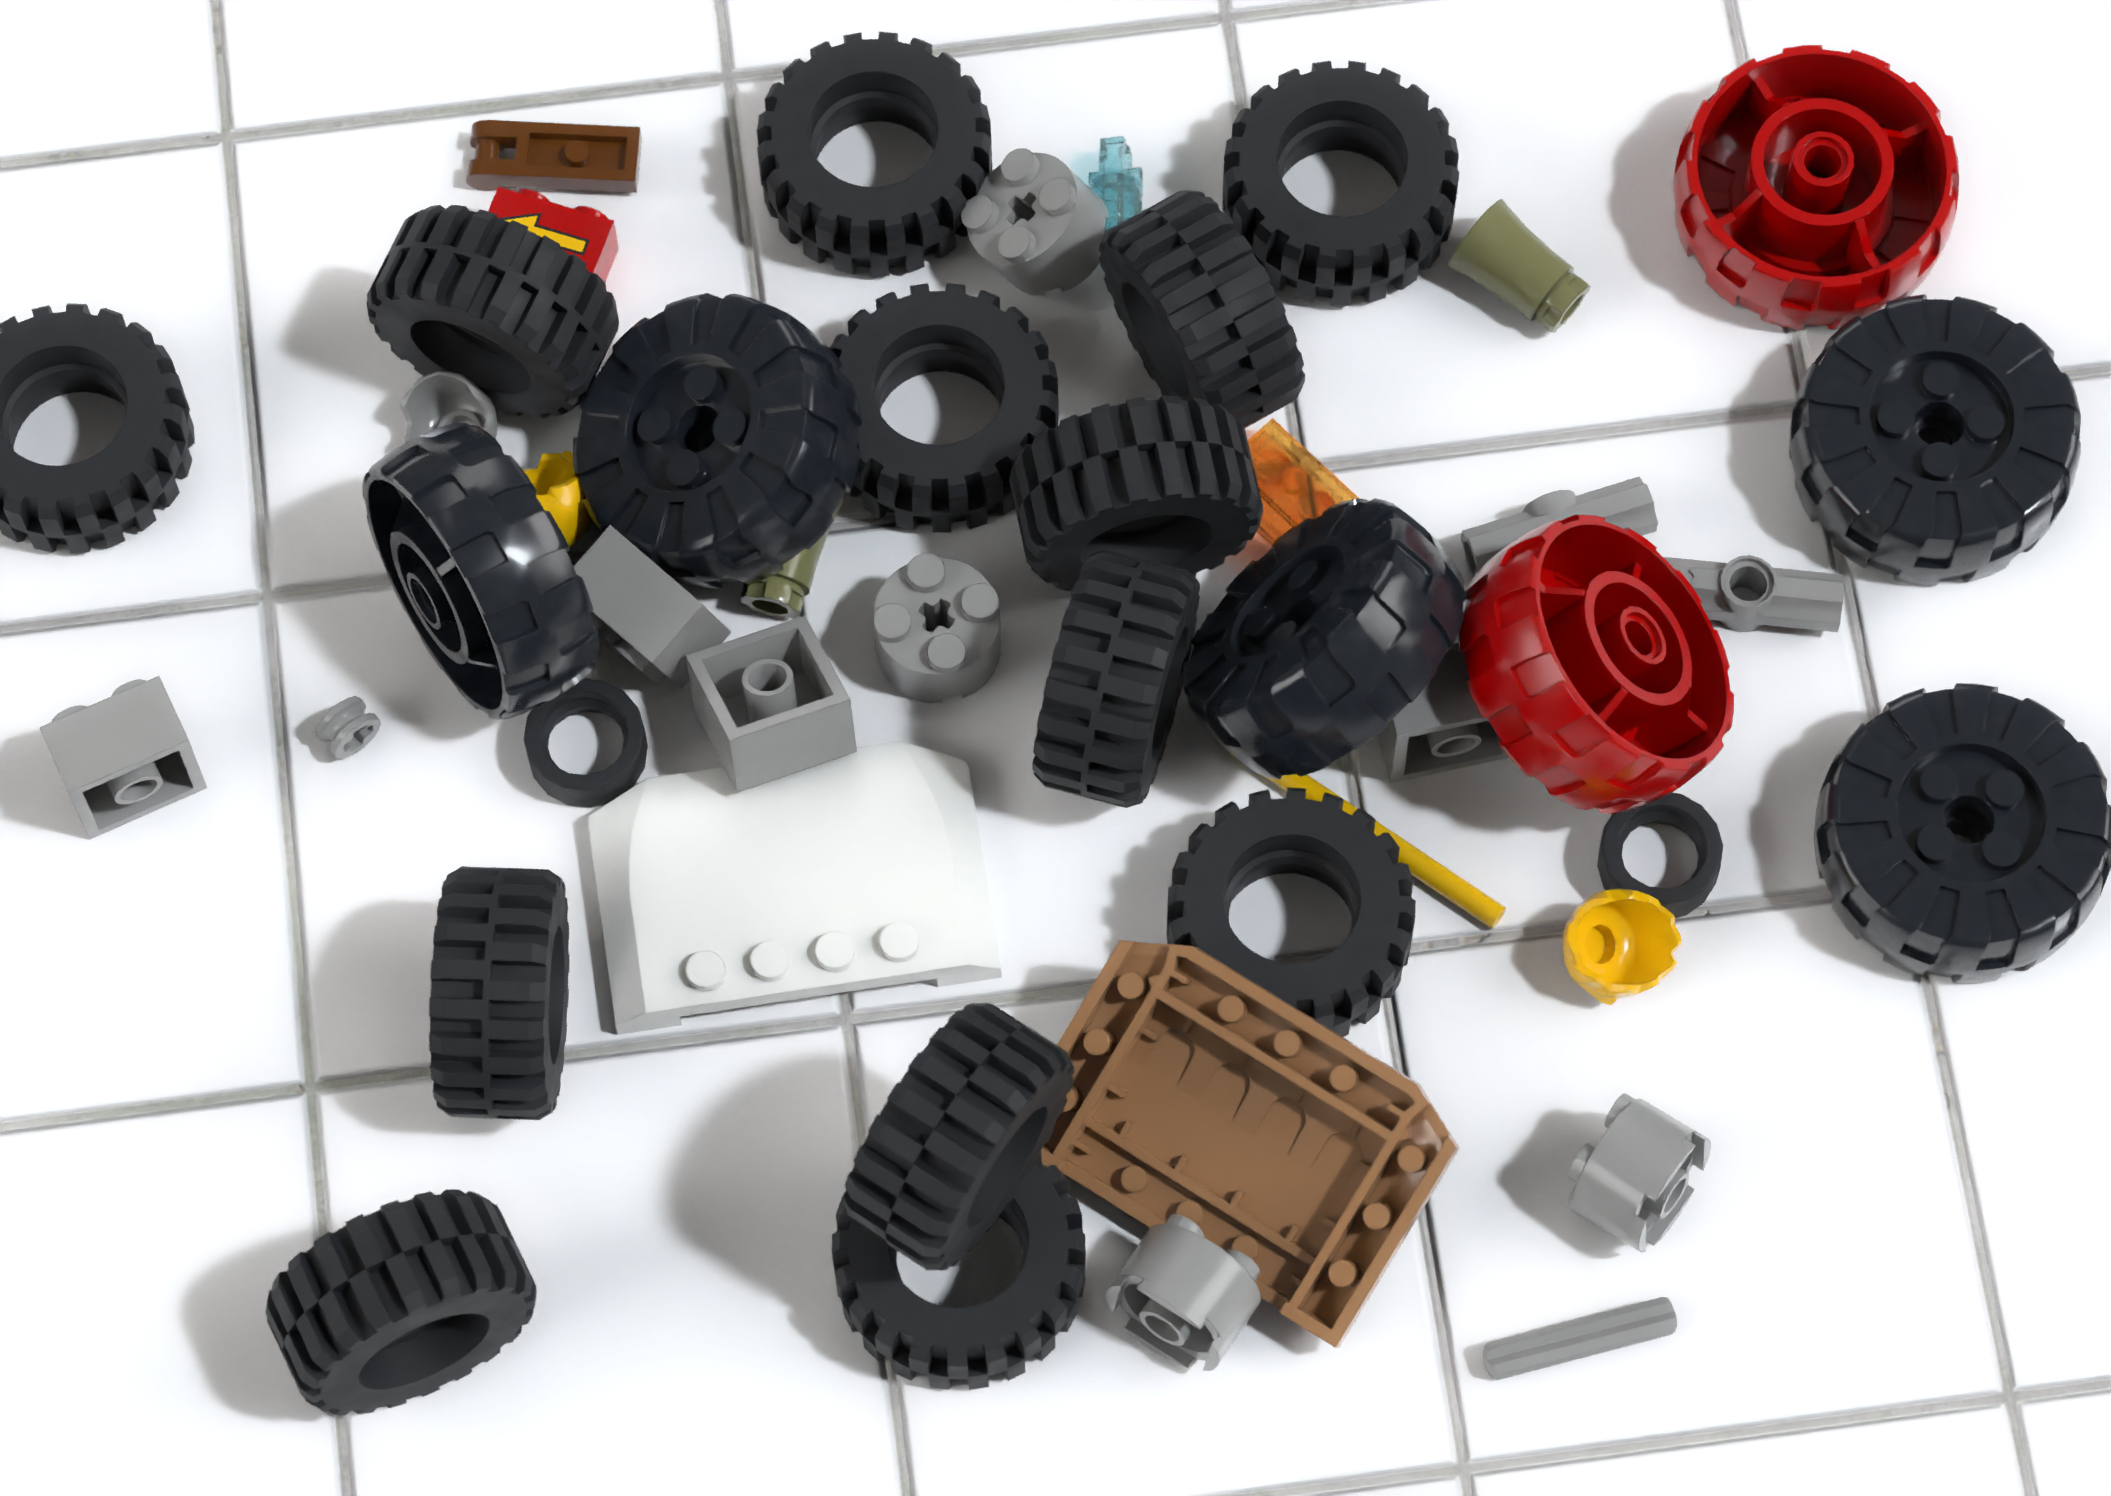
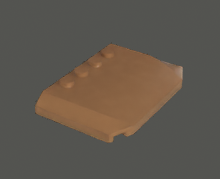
M1119 940L1057 1044L1068 1053L1075 1070L1072 1075L1074 1082L1072 1089L1066 1096L1068 1100L1064 1110L1058 1116L1055 1123V1129L1041 1151L1042 1164L1047 1167L1056 1165L1063 1174L1149 1228L1156 1224H1165L1172 1214L1182 1215L1199 1226L1204 1234V1238L1213 1242L1225 1252L1233 1249L1244 1253L1260 1269V1274L1255 1283L1260 1291L1261 1298L1280 1309V1314L1334 1348H1338L1341 1346L1458 1152L1459 1146L1420 1084L1198 947Z

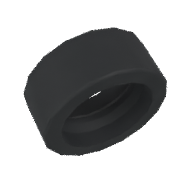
M583 679L554 700L531 710L527 716L523 740L533 778L547 795L566 805L592 808L609 803L634 787L645 769L648 744L639 708L625 691L605 681ZM582 712L603 713L615 720L623 734L622 753L617 761L603 771L588 775L572 774L560 769L551 759L548 749L550 733L553 728L571 715Z
M1670 793L1642 807L1611 815L1603 829L1597 867L1605 890L1629 889L1653 896L1659 900L1664 908L1674 914L1675 918L1686 916L1702 905L1714 888L1721 868L1723 843L1717 823L1702 805L1682 794ZM1658 823L1671 825L1686 833L1695 843L1698 853L1697 868L1691 878L1681 886L1667 889L1650 887L1633 878L1625 869L1622 859L1623 843L1630 832L1639 826Z

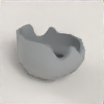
M439 370L421 377L402 399L400 408L405 415L407 432L404 436L405 443L436 428L456 422L479 426L496 438L497 416L493 402L472 380L463 374Z

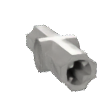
M1639 476L1577 496L1571 490L1553 491L1531 501L1524 507L1521 513L1463 530L1461 542L1472 578L1488 560L1524 534L1551 521H1561L1573 515L1605 517V522L1623 529L1629 527L1641 536L1656 532L1658 520L1654 501L1647 483L1645 484Z
M1752 555L1739 556L1729 563L1663 557L1676 571L1679 569L1694 588L1702 601L1701 605L1709 620H1719L1730 630L1751 632L1762 625L1838 632L1844 597L1843 574L1772 568L1762 558ZM1737 587H1747L1754 590L1760 598L1755 601H1744L1736 597L1731 590Z

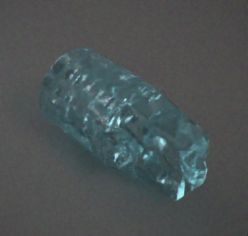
M1124 136L1100 139L1098 172L1089 173L1088 186L1102 199L1108 209L1109 220L1105 217L1104 234L1110 228L1142 212L1143 171L1141 167L1132 168V152L1126 144Z

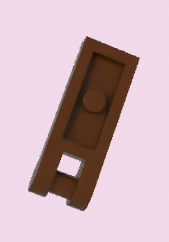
M505 120L476 121L472 124L470 145L475 149V158L468 162L466 183L470 187L482 191H494L498 187L508 186L637 193L642 144L641 128L633 126ZM506 148L516 149L515 159L499 158V152Z

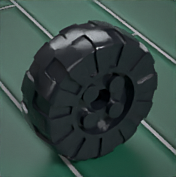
M704 293L667 304L663 312L651 319L646 317L641 319L624 333L612 346L613 353L607 359L600 371L596 370L579 406L582 410L578 437L573 438L574 475L580 477L586 496L582 503L589 517L602 533L611 525L672 579L680 583L703 588L722 589L723 583L741 581L746 584H752L784 570L783 565L804 549L809 551L835 521L832 516L845 492L851 491L861 456V451L857 448L858 427L862 425L861 411L855 386L841 372L842 363L839 358L814 332L792 315L765 302L735 293L726 295L724 298Z
M1926 294L1890 300L1886 302L1885 308L1863 319L1858 314L1845 323L1828 339L1821 354L1808 368L1797 393L1790 425L1789 456L1796 475L1795 489L1811 522L1818 520L1834 540L1832 546L1861 567L1866 568L1867 565L1893 574L1896 581L1916 585L1936 586L1939 580L1962 578L1964 582L1974 581L2005 569L2010 561L2020 552L2030 551L2050 529L2065 506L2075 480L2081 455V412L2071 378L2066 373L2060 372L2054 362V351L2026 324L2022 322L2016 324L1998 314L1997 307L1956 296L1954 300L1927 299Z
M456 422L436 428L406 442L371 466L363 479V498L366 504V517L375 547L386 569L387 576L404 611L410 618L428 652L439 668L444 671L456 686L459 693L475 709L484 711L488 714L489 718L495 720L512 718L554 700L592 673L595 668L594 661L600 653L599 633L592 624L590 612L594 609L583 578L576 574L567 553L570 548L550 511H545L537 499V490L513 457L503 453L502 447L492 435L479 426Z
M1356 498L1330 506L1321 516L1315 519L1307 518L1290 528L1272 544L1273 548L1258 561L1252 560L1225 588L1227 594L1213 613L1206 614L1191 641L1194 648L1190 660L1184 663L1182 673L1183 690L1188 697L1190 708L1220 745L1231 752L1244 765L1260 775L1274 779H1281L1284 775L1295 774L1302 777L1330 766L1331 762L1354 749L1358 750L1384 730L1399 712L1416 699L1436 674L1437 667L1448 649L1453 647L1464 620L1462 609L1463 602L1467 598L1465 582L1451 558L1436 539L1406 512L1386 500L1374 498L1368 501Z
M1956 683L1954 689L1926 693L1925 688L1906 693L1888 702L1882 713L1867 724L1861 723L1845 741L1827 772L1818 797L1814 829L1815 858L1819 878L1825 880L1834 898L1832 909L1856 940L1863 937L1874 948L1884 954L1883 961L1904 972L1921 978L1924 973L1950 977L1954 984L1996 981L2003 973L2019 967L2023 971H2027L2046 960L2065 945L2082 926L2098 902L2111 868V805L2108 804L2106 796L2107 779L2097 758L2086 743L2078 742L2064 728V719L2031 698L2020 700L1998 693V687L1977 683ZM1954 834L1965 836L1972 843L1967 844L1957 841Z

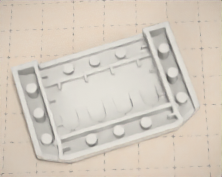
M902 741L857 747V752L738 793L724 767L650 777L644 779L587 817L617 1035L682 1025V1016L937 978L938 987L1002 978L967 760Z

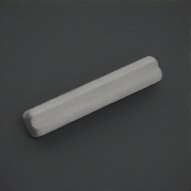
M1655 1298L1488 1342L1484 1345L1483 1350L1484 1363L1491 1379L1500 1380L1672 1335L1677 1327L1676 1313L1669 1298Z

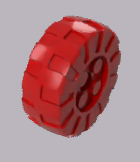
M1801 45L1783 48L1781 54L1758 62L1755 58L1748 60L1724 76L1719 83L1717 91L1707 101L1705 99L1702 100L1690 120L1676 159L1673 178L1676 208L1675 222L1687 257L1694 255L1706 274L1705 282L1720 297L1734 307L1737 304L1744 306L1759 314L1762 321L1777 326L1802 330L1804 325L1827 326L1830 330H1837L1858 314L1863 319L1883 309L1887 301L1913 294L1930 274L1950 237L1957 211L1960 182L1958 156L1954 139L1951 135H1946L1940 123L1941 111L1915 81L1907 82L1890 70L1891 64L1853 49L1850 53L1825 50L1822 45Z
M1573 515L1561 521L1554 520L1516 539L1488 560L1475 574L1466 589L1467 602L1464 609V620L1458 634L1459 652H1464L1470 677L1466 682L1481 717L1488 718L1500 738L1499 746L1511 761L1526 776L1538 779L1545 785L1548 793L1560 801L1582 810L1596 808L1600 813L1617 814L1642 807L1669 795L1700 773L1717 757L1724 747L1722 738L1732 727L1734 694L1730 690L1728 676L1730 666L1719 633L1713 628L1701 605L1700 597L1679 569L1676 571L1656 551L1657 547L1629 527L1623 529L1605 522V517L1595 515Z

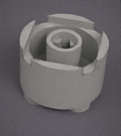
M1018 148L1008 153L1003 159L1002 164L996 167L984 179L978 195L973 196L966 202V207L961 213L962 223L967 227L969 239L975 250L1018 290L1031 296H1045L1041 291L1060 288L1064 292L1076 287L1088 278L1100 263L1099 257L1101 253L1099 252V246L1105 236V217L1109 220L1108 209L1102 199L1063 161L1046 153H1032L1026 148Z
M931 553L920 554L912 558L908 564L895 571L880 588L873 607L875 649L881 669L888 682L905 696L920 702L942 703V699L959 695H962V698L971 695L988 682L997 668L1001 655L1000 606L995 589L979 571L955 559L942 558Z
M1624 1093L1618 1097L1611 1107L1604 1126L1608 1129L1596 1147L1586 1143L1575 1156L1568 1171V1177L1577 1183L1569 1196L1568 1204L1572 1206V1210L1576 1214L1642 1253L1646 1252V1241L1655 1246L1664 1237L1688 1203L1695 1190L1687 1185L1690 1176L1689 1171L1692 1165L1704 1171L1710 1155L1711 1141L1641 1098L1635 1099Z
M1172 1214L1165 1224H1156L1148 1230L1107 1289L1105 1298L1112 1313H1114L1119 1304L1131 1317L1124 1328L1147 1348L1161 1357L1187 1368L1194 1358L1204 1360L1206 1362L1203 1371H1212L1217 1368L1261 1302L1260 1291L1255 1283L1260 1274V1269L1244 1253L1233 1249L1225 1252L1219 1246L1204 1238L1202 1230L1190 1219L1182 1215Z

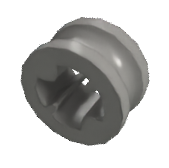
M353 696L339 702L326 713L317 726L316 734L323 742L332 741L331 751L336 758L344 759L356 754L379 731L380 719L373 713H364L366 705L360 697Z

